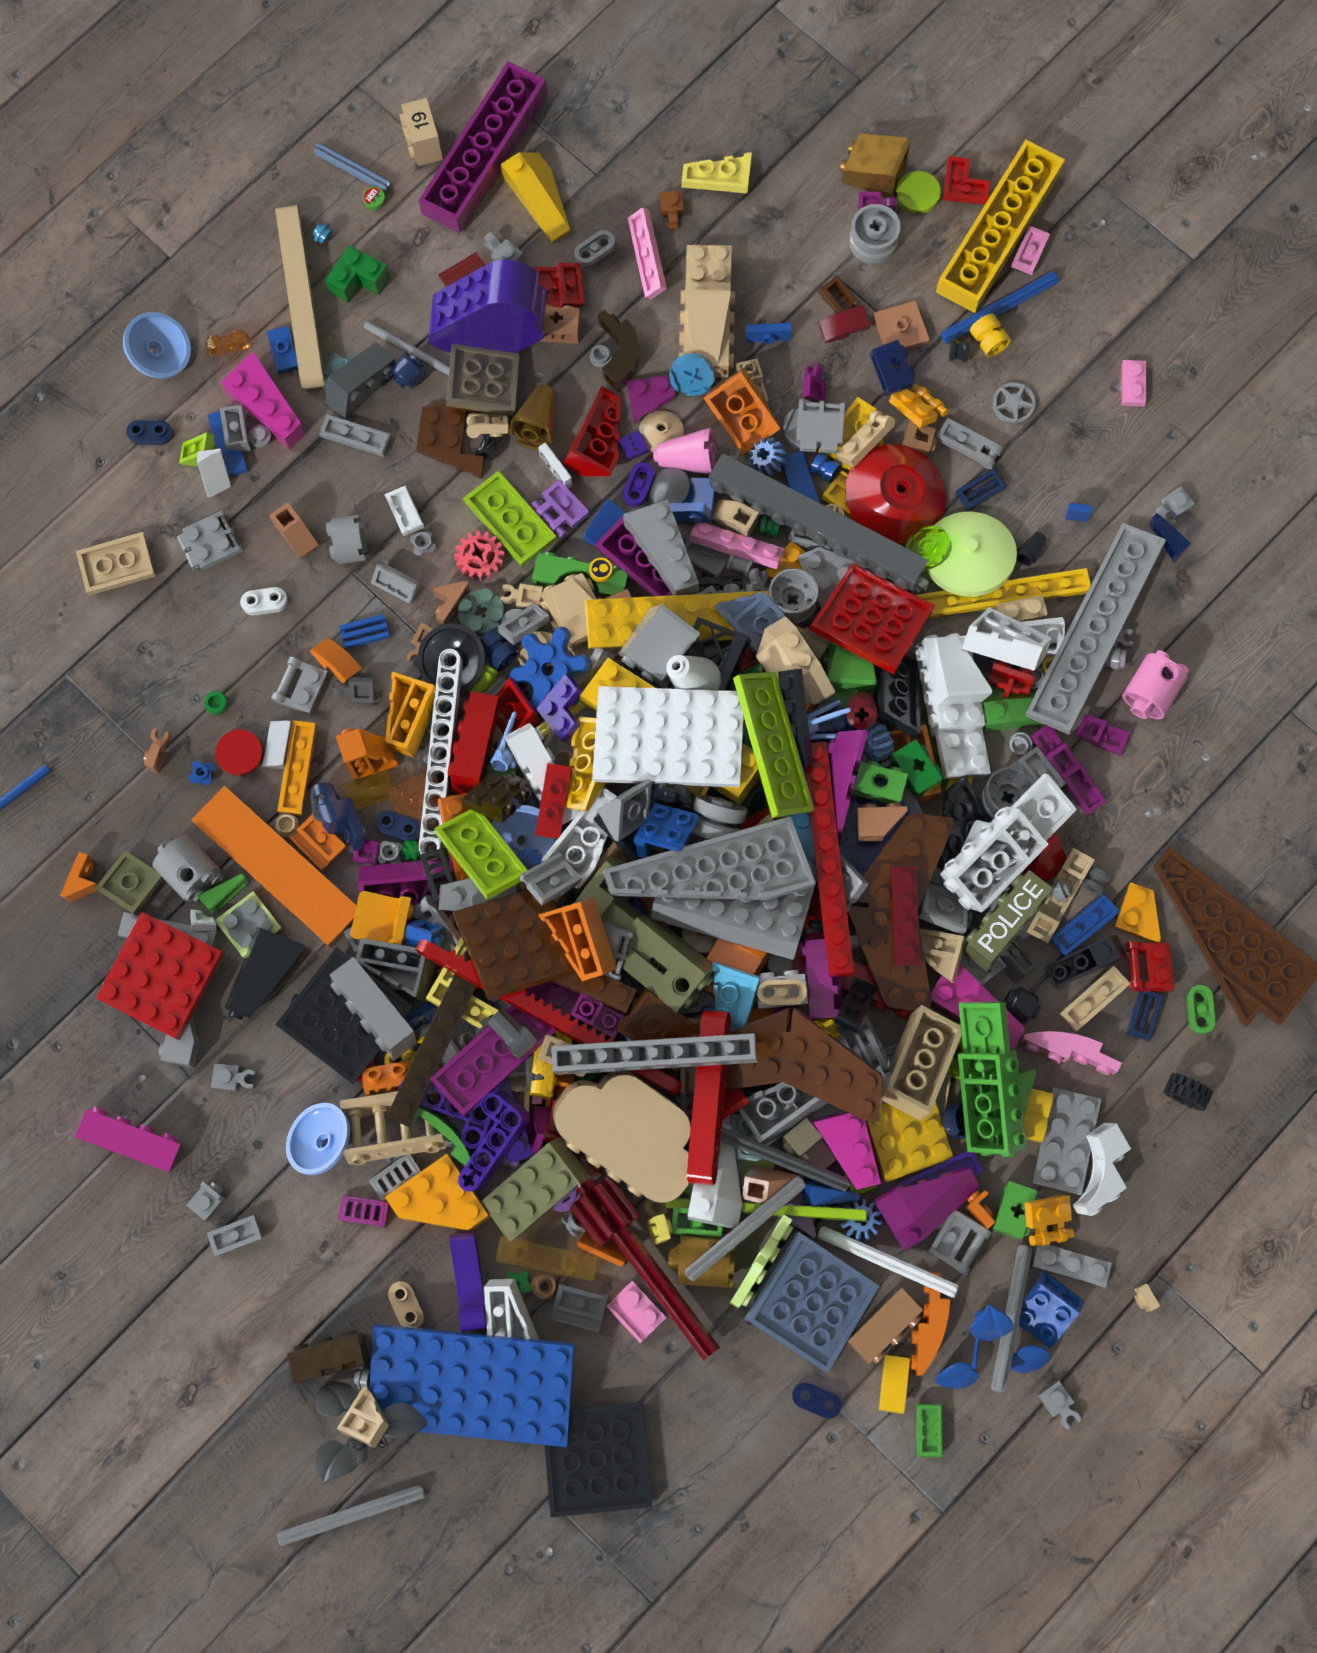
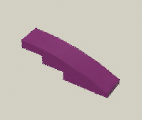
M1043 725L1030 734L1033 745L1040 749L1066 783L1064 786L1065 790L1086 815L1106 803L1105 798L1082 762L1076 760L1066 742L1062 743L1052 727Z

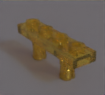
M501 1236L495 1261L594 1281L598 1256L516 1239L510 1242L506 1237Z

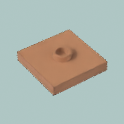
M916 301L872 314L886 356L929 344L930 339Z

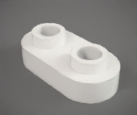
M273 587L248 591L243 594L240 603L247 614L261 615L284 610L288 604V597L284 590ZM273 596H279L276 601L271 600ZM250 599H256L254 604H248Z

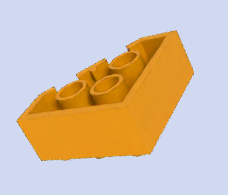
M445 1154L385 1197L398 1218L407 1221L472 1231L491 1218L474 1191H465L459 1186L458 1177L461 1172L448 1154Z

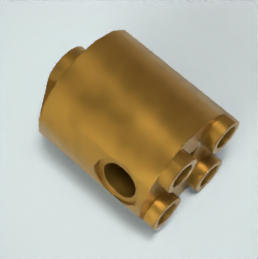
M681 1234L680 1244L674 1249L670 1248L668 1268L674 1269L678 1273L677 1284L733 1288L735 1247L699 1278L691 1281L686 1276L685 1269L723 1237Z

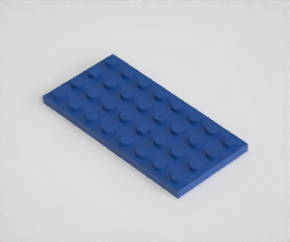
M375 1324L372 1337L370 1391L373 1393L382 1413L385 1408L395 1403H407L415 1407L426 1418L428 1423L426 1427L418 1432L567 1447L569 1444L575 1343Z

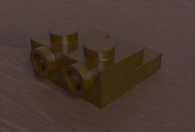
M490 772L462 798L463 806L503 823L510 816L514 815L524 802L529 800L531 796L530 781L512 773H509L504 778Z

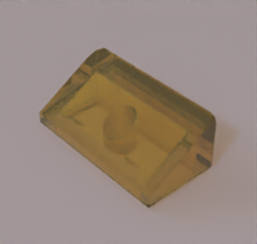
M387 770L342 784L345 797L352 799L355 810L395 797Z

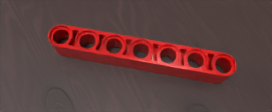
M703 1011L700 1037L730 1035V1012ZM727 1064L697 1066L687 1165V1181L689 1184L715 1185L717 1180Z

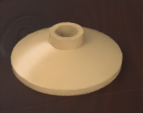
M660 410L648 414L639 426L643 440L651 452L654 451V448H657L658 443L684 436V427L681 420L675 414L668 411ZM663 426L665 430L659 431L657 428Z

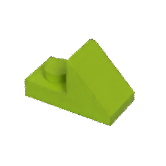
M206 432L183 442L179 464L198 467L197 452L217 449L213 444L215 435Z

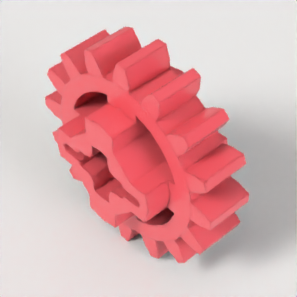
M479 530L476 531V536H472L469 532L467 533V540L464 538L460 539L462 546H455L456 552H458L454 554L455 561H458L456 563L457 569H462L463 576L469 573L470 580L478 576L479 581H482L485 575L488 579H491L492 572L499 573L497 566L504 565L503 560H501L505 558L504 551H501L503 549L502 543H497L496 536L490 539L489 532L487 531L484 536H481ZM476 550L478 551V553H479L481 556H483V557H482V558H483V562H482L481 559L477 556Z

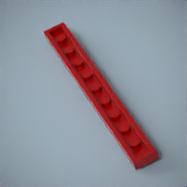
M816 742L810 743L813 765L804 767L806 782L814 807V811L810 812L828 975L829 977L854 975L827 743Z

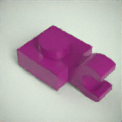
M859 191L858 211L870 204H881L889 207L896 213L897 198H881V192Z
M815 362L814 368L808 365L805 367L804 372L806 376L803 382V398L810 402L820 403L821 400L825 403L826 382L821 380L823 365Z

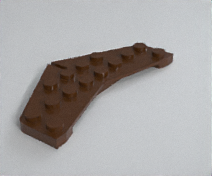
M919 813L907 815L862 876L869 885L856 902L868 903L867 908L850 906L851 910L847 911L883 1003L888 1007L906 1010H916L921 1005L928 1009L931 1007V995L919 920L920 965L894 966L890 867L916 866L917 902L919 909L951 832L953 818Z
M787 1008L730 1032V1035L755 1034L758 1063L727 1064L725 1090L784 1082L861 1119L873 1122L880 1121L884 1091L883 1075L798 1009H793L791 1031H789L791 1008ZM697 1066L688 1067L685 1087V1092L694 1094Z

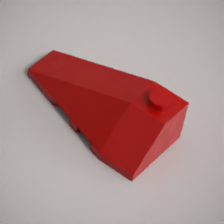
M603 386L600 387L563 460L562 465L581 477H600L612 474L619 458L617 448L620 439V433H618V422L620 421L621 413L620 396Z

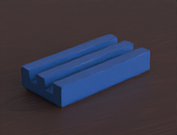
M384 614L339 626L345 650L390 638ZM374 625V626H371V627L359 629V628H362V627ZM379 630H384V632L348 641V639L352 637L366 635L371 632Z

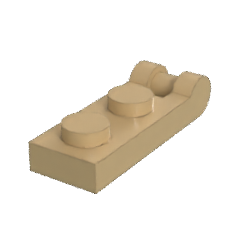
M874 410L863 427L836 453L838 460L854 468L894 427L895 419L889 415L884 416L882 412Z

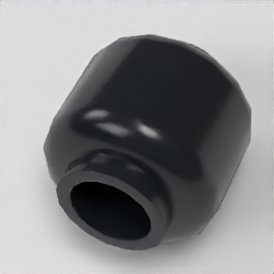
M1017 987L1015 990L1010 989L1004 999L1006 1010L1022 1023H1026L1031 1018L1035 1020L1041 1010V1006L1038 1005L1039 997L1023 987Z

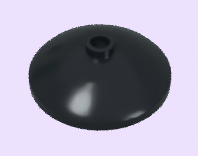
M455 623L440 625L431 630L421 642L417 659L420 674L426 683L436 687L439 656L446 649H454L463 661L460 693L465 692L479 681L486 665L484 645L480 637L464 625ZM455 657L447 658L445 665L449 667L455 665ZM447 680L443 683V689L449 690L454 686L453 680Z

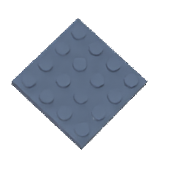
M797 1232L745 1317V1320L828 1373L880 1286L803 1234Z

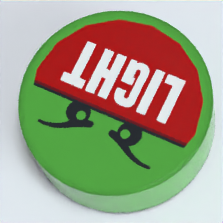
M379 187L367 188L362 196L364 205L370 210L381 209L386 201L384 192Z

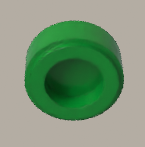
M212 691L206 695L204 707L211 715H222L228 709V699L222 692Z

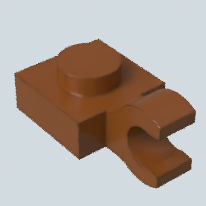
M682 191L660 192L661 216H668L669 230L678 229L677 215H683Z

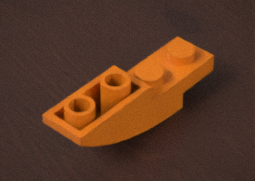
M932 1273L936 1276L941 1277V1273ZM923 1285V1292L928 1293L927 1303H923L922 1317L927 1319V1323L916 1324V1329L912 1328L911 1342L916 1344L915 1354H911L910 1368L915 1370V1375L920 1376L928 1369L939 1350L947 1327L950 1299H940L939 1291Z

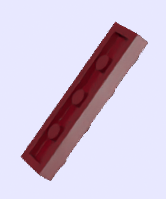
M916 866L890 867L894 966L920 965Z

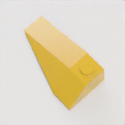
M519 152L501 163L503 179L552 243L571 232L552 169L540 153Z
M579 717L578 722L581 725L572 736L571 746L574 748L573 758L570 759L572 778L569 780L567 793V808L588 812L607 783L593 782L592 779L597 718Z

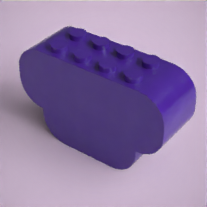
M496 260L439 290L432 297L428 341L434 347L451 353L452 344L516 353L541 341L544 337V318L548 292L543 286L539 285V272L518 261Z

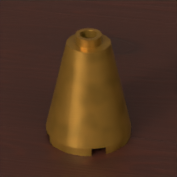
M537 386L509 424V435L512 437L513 434L517 438L516 442L526 448L539 450V446L544 443L550 446L553 440L557 394L551 386Z

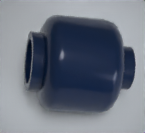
M412 354L410 356L402 355L393 366L392 373L395 375L393 381L402 388L405 386L414 388L425 376V370L423 369L425 365Z

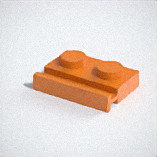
M313 814L296 829L297 831L293 835L288 837L322 872L325 870V867L347 849V846L335 834L327 833L322 822L314 820Z

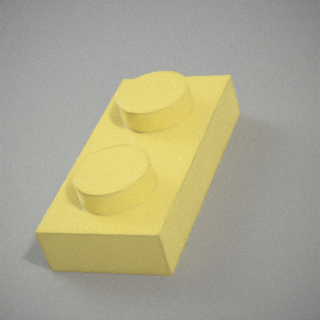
M664 1214L654 1216L646 1222L652 1246L662 1244L671 1239V1223L669 1219H665Z

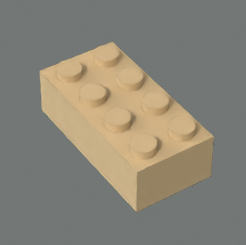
M923 1005L910 1014L888 1067L890 1072L885 1074L882 1101L918 1120L930 1114L962 1036L961 1026Z

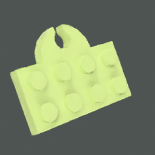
M786 1215L782 1216L767 1243L755 1258L750 1271L730 1304L736 1308H739L741 1304L746 1307L754 1294L750 1291L754 1283L760 1284L767 1272L763 1269L767 1261L772 1263L780 1251L776 1247L780 1239L785 1242L793 1227L789 1224L792 1219Z

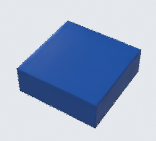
M1069 503L1065 512V519L1088 522L1092 514V506Z

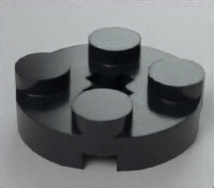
M667 783L652 785L650 809H652L655 803L692 813L694 796L689 789L675 784L674 788L666 787Z

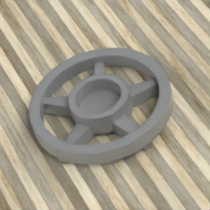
M1020 383L1002 385L995 392L992 401L993 410L997 417L1011 424L1022 423L1029 419L1034 412L1036 404L1032 391L1026 385ZM1019 388L1020 390L1017 394H1010L1006 389ZM1023 391L1029 395L1031 403L1023 401L1021 397ZM1002 392L1006 397L1005 403L997 406V396ZM1022 407L1031 408L1027 415L1018 418V412ZM1006 409L1013 413L1014 419L1004 416L999 410Z

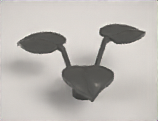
M343 1382L324 1384L316 1395V1408L322 1415L328 1417L338 1416L342 1412L345 1415L358 1393L352 1386ZM395 1403L383 1411V1415L389 1424L384 1435L390 1438L409 1436L428 1425L426 1418L415 1407L407 1403ZM349 1437L344 1445L335 1440L321 1445L317 1450L315 1458L316 1471L321 1483L324 1485L335 1478L352 1472L358 1464H362L367 1460L368 1449L372 1447Z

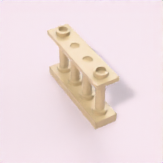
M432 1090L428 1092V1097L431 1101L438 1102L441 1100V1095L438 1091ZM398 1091L340 1101V1109L344 1111L347 1118L351 1121L353 1148L344 1150V1156L348 1165H362L367 1161L421 1152L435 1153L440 1149H445L446 1143L443 1135L436 1134V1129L426 1120V1136L412 1138L411 1127L400 1124L402 1140L387 1143L385 1115L388 1113ZM373 1115L375 1116L377 1144L363 1147L360 1119Z

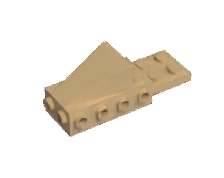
M687 245L685 290H681V304H685V311H680V325H684V332L680 331L679 345H684V352H679V357L684 354L693 353L702 355L710 360L714 366L716 378H728L729 367H733L734 353H729V346H734V333L730 332V326H734L735 313L730 312V305H735V291H731L732 246Z
M583 573L578 575L572 574L566 577L564 582L546 587L541 593L542 602L539 604L541 609L549 614L552 619L550 625L553 631L558 627L569 629L571 634L567 645L569 653L573 656L585 654L590 658L595 648L588 649L584 601L594 600L596 597L593 593L595 588L590 578L585 579ZM622 647L600 648L614 654L613 661L617 664L623 659L618 654Z

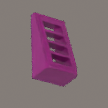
M533 1106L527 1126L531 1149L534 1155L541 1150L548 1126L550 1108Z
M342 1195L337 1220L387 1228L391 1206L388 1202ZM348 1202H353L350 1217L345 1216ZM360 1203L362 1204L360 1217L356 1218L357 1205ZM367 1205H371L369 1219H365ZM376 1206L381 1207L378 1221L374 1220Z

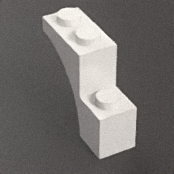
M1103 1123L1086 1135L1091 1147L1093 1168L1090 1182L1085 1192L1073 1204L1077 1214L1093 1216L1099 1213L1104 1204L1118 1199L1120 1193L1127 1188L1113 1164L1122 1160L1125 1157L1124 1154L1131 1149L1117 1123Z

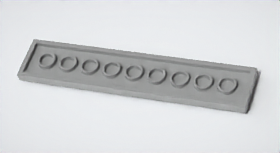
M1122 523L1026 712V717L1070 735L1165 545L1166 539Z

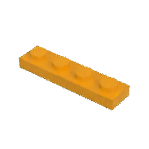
M292 720L277 810L281 814L303 815L317 728L316 723Z

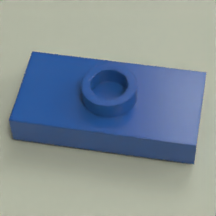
M791 323L748 324L745 331L746 343L763 342L770 344L775 341H791Z
M289 326L266 331L278 374L297 370V355Z

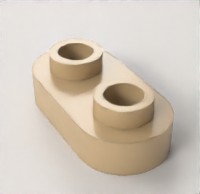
M796 979L766 980L757 989V997L765 1005H796L803 1002L807 996L805 984ZM767 988H771L774 991V995L770 998L766 997L764 993ZM791 988L798 989L799 994L797 997L790 995L789 991Z
M402 1281L394 1283L388 1291V1297L402 1327L419 1328L424 1322V1312L412 1286ZM400 1289L405 1292V1296L402 1299H398L396 1296L397 1291ZM410 1312L415 1314L413 1322H408L406 1318Z

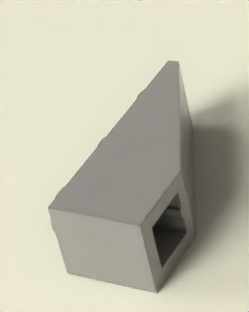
M192 1017L180 1040L166 1034L165 1041H162L159 1047L161 1061L194 1068L200 1044Z

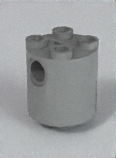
M188 834L181 835L174 840L172 838L165 840L158 847L157 851L159 853L152 865L185 902L192 900L196 903L200 902L201 900L198 896L206 892L212 885H217L224 877L221 874V869Z

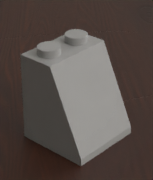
M663 604L650 607L618 654L623 657L622 662L631 668L636 667L642 671L640 675L651 683L653 681L659 682L668 674L666 669L668 661L676 655H683L700 633Z

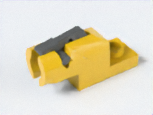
M558 1031L552 1036L572 1044V1039ZM541 1044L533 1053V1056L526 1059V1091L529 1096L550 1098L553 1096L557 1080L555 1075L557 1074L552 1072L551 1064L537 1059Z

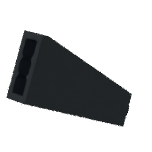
M257 927L224 1007L230 1011L228 1015L240 1020L244 1016L251 1018L303 952L306 945Z

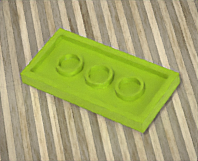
M499 471L463 498L464 503L492 535L497 537L499 543H502V546L521 568L557 540L556 535Z
M470 809L435 828L436 835L487 900L520 883L521 874L528 871L488 819L476 811Z

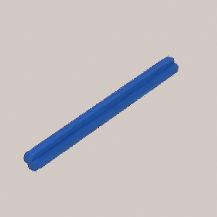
M1052 271L942 331L941 337L943 342L948 344L951 342V338L957 339L970 332L972 325L985 315L994 313L997 317L1056 285L1059 282L1057 273Z

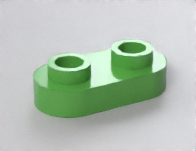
M1196 985L1188 991L1186 996L1188 1021L1193 1032L1203 1035L1210 1032L1215 1026L1213 994L1208 987ZM1196 994L1202 997V1002L1195 1000ZM1198 1018L1204 1020L1205 1025L1203 1027L1198 1025Z

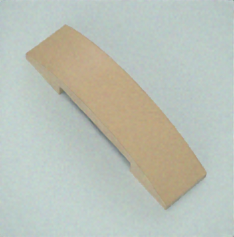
M1075 848L1072 849L1053 882L1054 884L1056 880L1060 879L1062 883H1067L1071 896H1068V902L1064 903L1062 901L1057 903L1051 891L1047 901L1034 916L1026 931L1027 933L1047 944L1049 943L1095 859Z

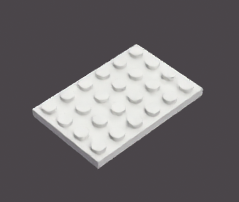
M599 686L593 782L640 784L649 779L652 781V784L667 783V785L740 787L744 715L737 691Z

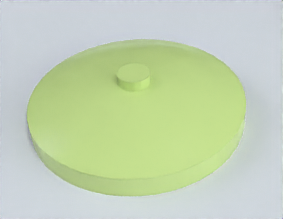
M959 512L941 519L931 528L924 542L923 557L928 559L926 566L928 575L938 586L956 595L975 597L989 594L1007 582L1015 567L1017 548L1010 531L997 519L978 512Z

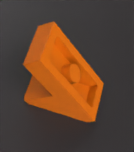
M81 852L78 853L60 894L66 901L72 902L97 891L95 888L97 884L86 880L94 869V860L89 855Z

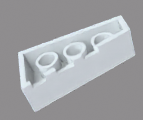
M528 723L504 736L526 780L530 781V787L540 804L547 763L554 764L555 758L549 747L545 749L541 742L544 740L540 729L538 727L534 728ZM567 797L562 825L574 819L580 812V810L567 808Z

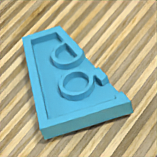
M714 961L715 984L713 987L715 1011L730 1012L731 1031L748 1024L761 977Z

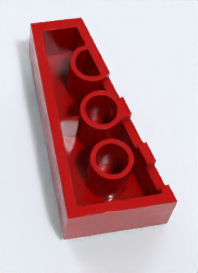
M470 692L469 700L464 701L463 714H465L464 721H459L458 734H460L459 741L454 742L453 755H455L454 762L449 763L447 773L448 776H451L453 796L469 793L486 775L487 760L484 759L485 757H490L492 739L489 738L494 737L499 712V696Z

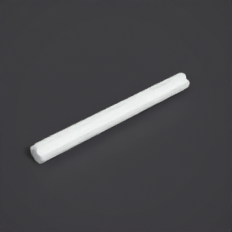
M822 1226L818 1232V1238L950 1297H955L959 1286L955 1283L825 1226Z

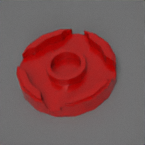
M236 729L227 732L220 738L216 745L215 756L217 763L226 773L232 776H245L259 767L263 760V748L260 740L253 733L247 730Z

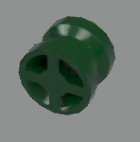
M762 514L759 535L771 534L773 537L778 538L780 525L774 522L772 517Z

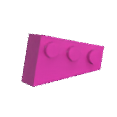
M846 1111L813 1119V1123L856 1190L881 1184L864 1119Z

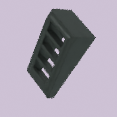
M443 848L420 855L434 903L439 901L440 896L436 889L440 888V885L454 882ZM441 857L440 862L428 865V860ZM444 867V871L435 874L430 872V870ZM443 876L447 877L445 881L436 884L433 882L434 879Z

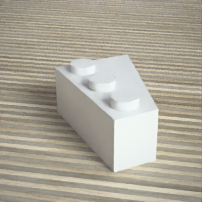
M989 607L970 625L962 649L1035 670L1044 661L1052 638Z
M515 1279L489 1280L484 1286L487 1335L539 1340Z

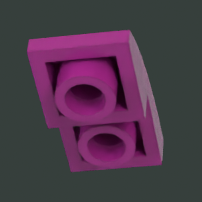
M582 993L570 1013V1016L579 1019L580 1022L586 1023L587 1026L595 1028L596 1031L604 1033L615 1039L618 1033L616 1028L625 1017L604 1006V1003Z

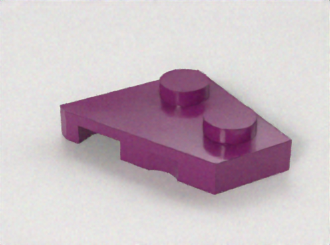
M669 375L627 381L634 424L640 422V418L649 412L654 413L662 405L668 404L675 399V391L670 383Z

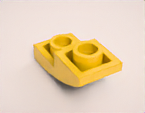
M885 1355L879 1411L904 1414L910 1358Z

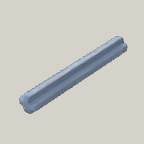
M317 143L314 148L315 155L373 187H379L384 193H387L391 188L390 180L330 147Z

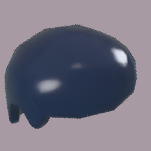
M956 1101L948 1105L942 1114L944 1130L956 1139L966 1138L962 1101Z

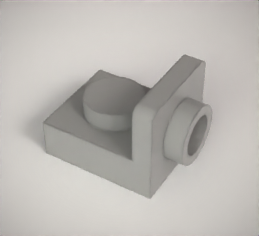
M203 1181L200 1184L201 1188L186 1205L204 1221H208L226 1199L221 1194L223 1189L213 1181L210 1184Z

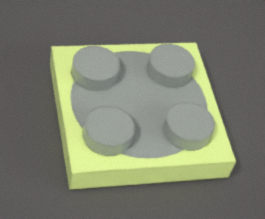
M254 891L215 920L243 958H245L257 927L275 934L282 930V927Z

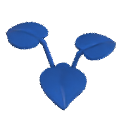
M988 1304L985 1310L977 1312L975 1314V1321L970 1327L971 1334L975 1337L972 1364L960 1362L949 1366L935 1378V1383L953 1389L966 1388L974 1384L979 1378V1373L975 1369L978 1364L980 1339L992 1341L997 1337L1000 1339L1001 1336L1009 1334L1014 1327L1009 1316ZM1038 1345L1025 1346L1016 1353L1013 1352L1010 1369L1019 1373L1033 1372L1045 1366L1052 1356L1044 1347Z

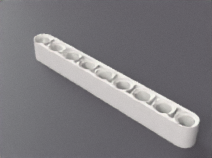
M454 649L442 651L438 662L419 840V851L421 854L426 853V846L430 843H435L437 849H444L443 842L436 835L435 831L428 829V824L434 819L439 820L440 825L442 824L439 806L431 807V799L435 796H440L441 798L449 797L451 776H448L447 773L449 763L453 762V745L456 735L463 661ZM456 657L455 665L450 667L445 665L447 658ZM453 680L454 686L451 689H443L445 681ZM444 703L452 704V708L448 713L440 712V708ZM442 726L449 727V733L443 737L439 736L438 730ZM441 749L446 750L447 755L443 760L435 758L437 751ZM443 773L444 780L438 784L433 783L434 775Z

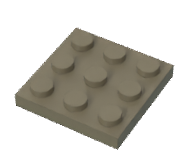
M452 344L446 406L514 416L519 353Z

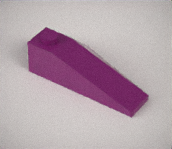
M866 730L838 732L836 740L831 739L828 753L832 754L831 773L837 834L839 836L842 835L868 734Z
M965 1167L941 1174L937 1179L929 1181L923 1179L917 1181V1184L904 1187L901 1185L894 1187L876 1198L874 1202L894 1237L905 1251L931 1234L977 1191L980 1185L970 1167Z

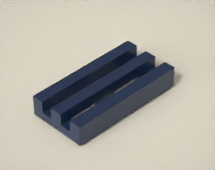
M993 468L956 490L955 495L960 498L961 504H964L965 510L968 512L1004 491L1007 486ZM994 477V480L983 485L982 487L978 488L977 490L968 494L967 496L964 495V493H966L967 491L971 490L972 488L976 487L982 482L988 480L989 478ZM996 484H999V486H997V487H995L994 489L990 490L989 492L983 494L982 496L978 497L977 499L973 500L972 502H969V500H971V499H973L974 497L980 495L981 493L985 492L986 490L990 489L991 487L995 486Z
M1153 991L1138 992L1126 1030L1127 1035L1144 1039L1147 1042L1151 1041L1164 995ZM1145 994L1148 997L1137 1031L1133 1029ZM1156 998L1157 1001L1148 1026L1147 1033L1144 1034L1142 1033L1147 1019L1152 999Z

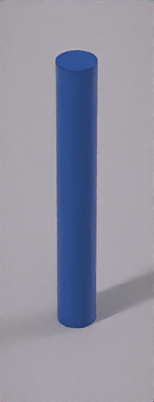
M44 764L1 797L0 810L50 773L49 767Z

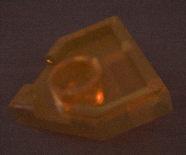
M427 772L422 775H416L386 790V794L396 813L416 819L419 822L422 821ZM438 796L431 799V807L435 806Z

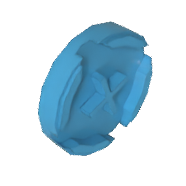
M694 353L684 354L678 357L671 365L669 372L670 383L678 392L681 391L687 396H699L707 392L714 383V366L710 360L702 355Z

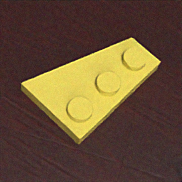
M752 152L744 153V157L738 158L727 156L721 161L704 160L686 163L683 166L681 187L748 193Z

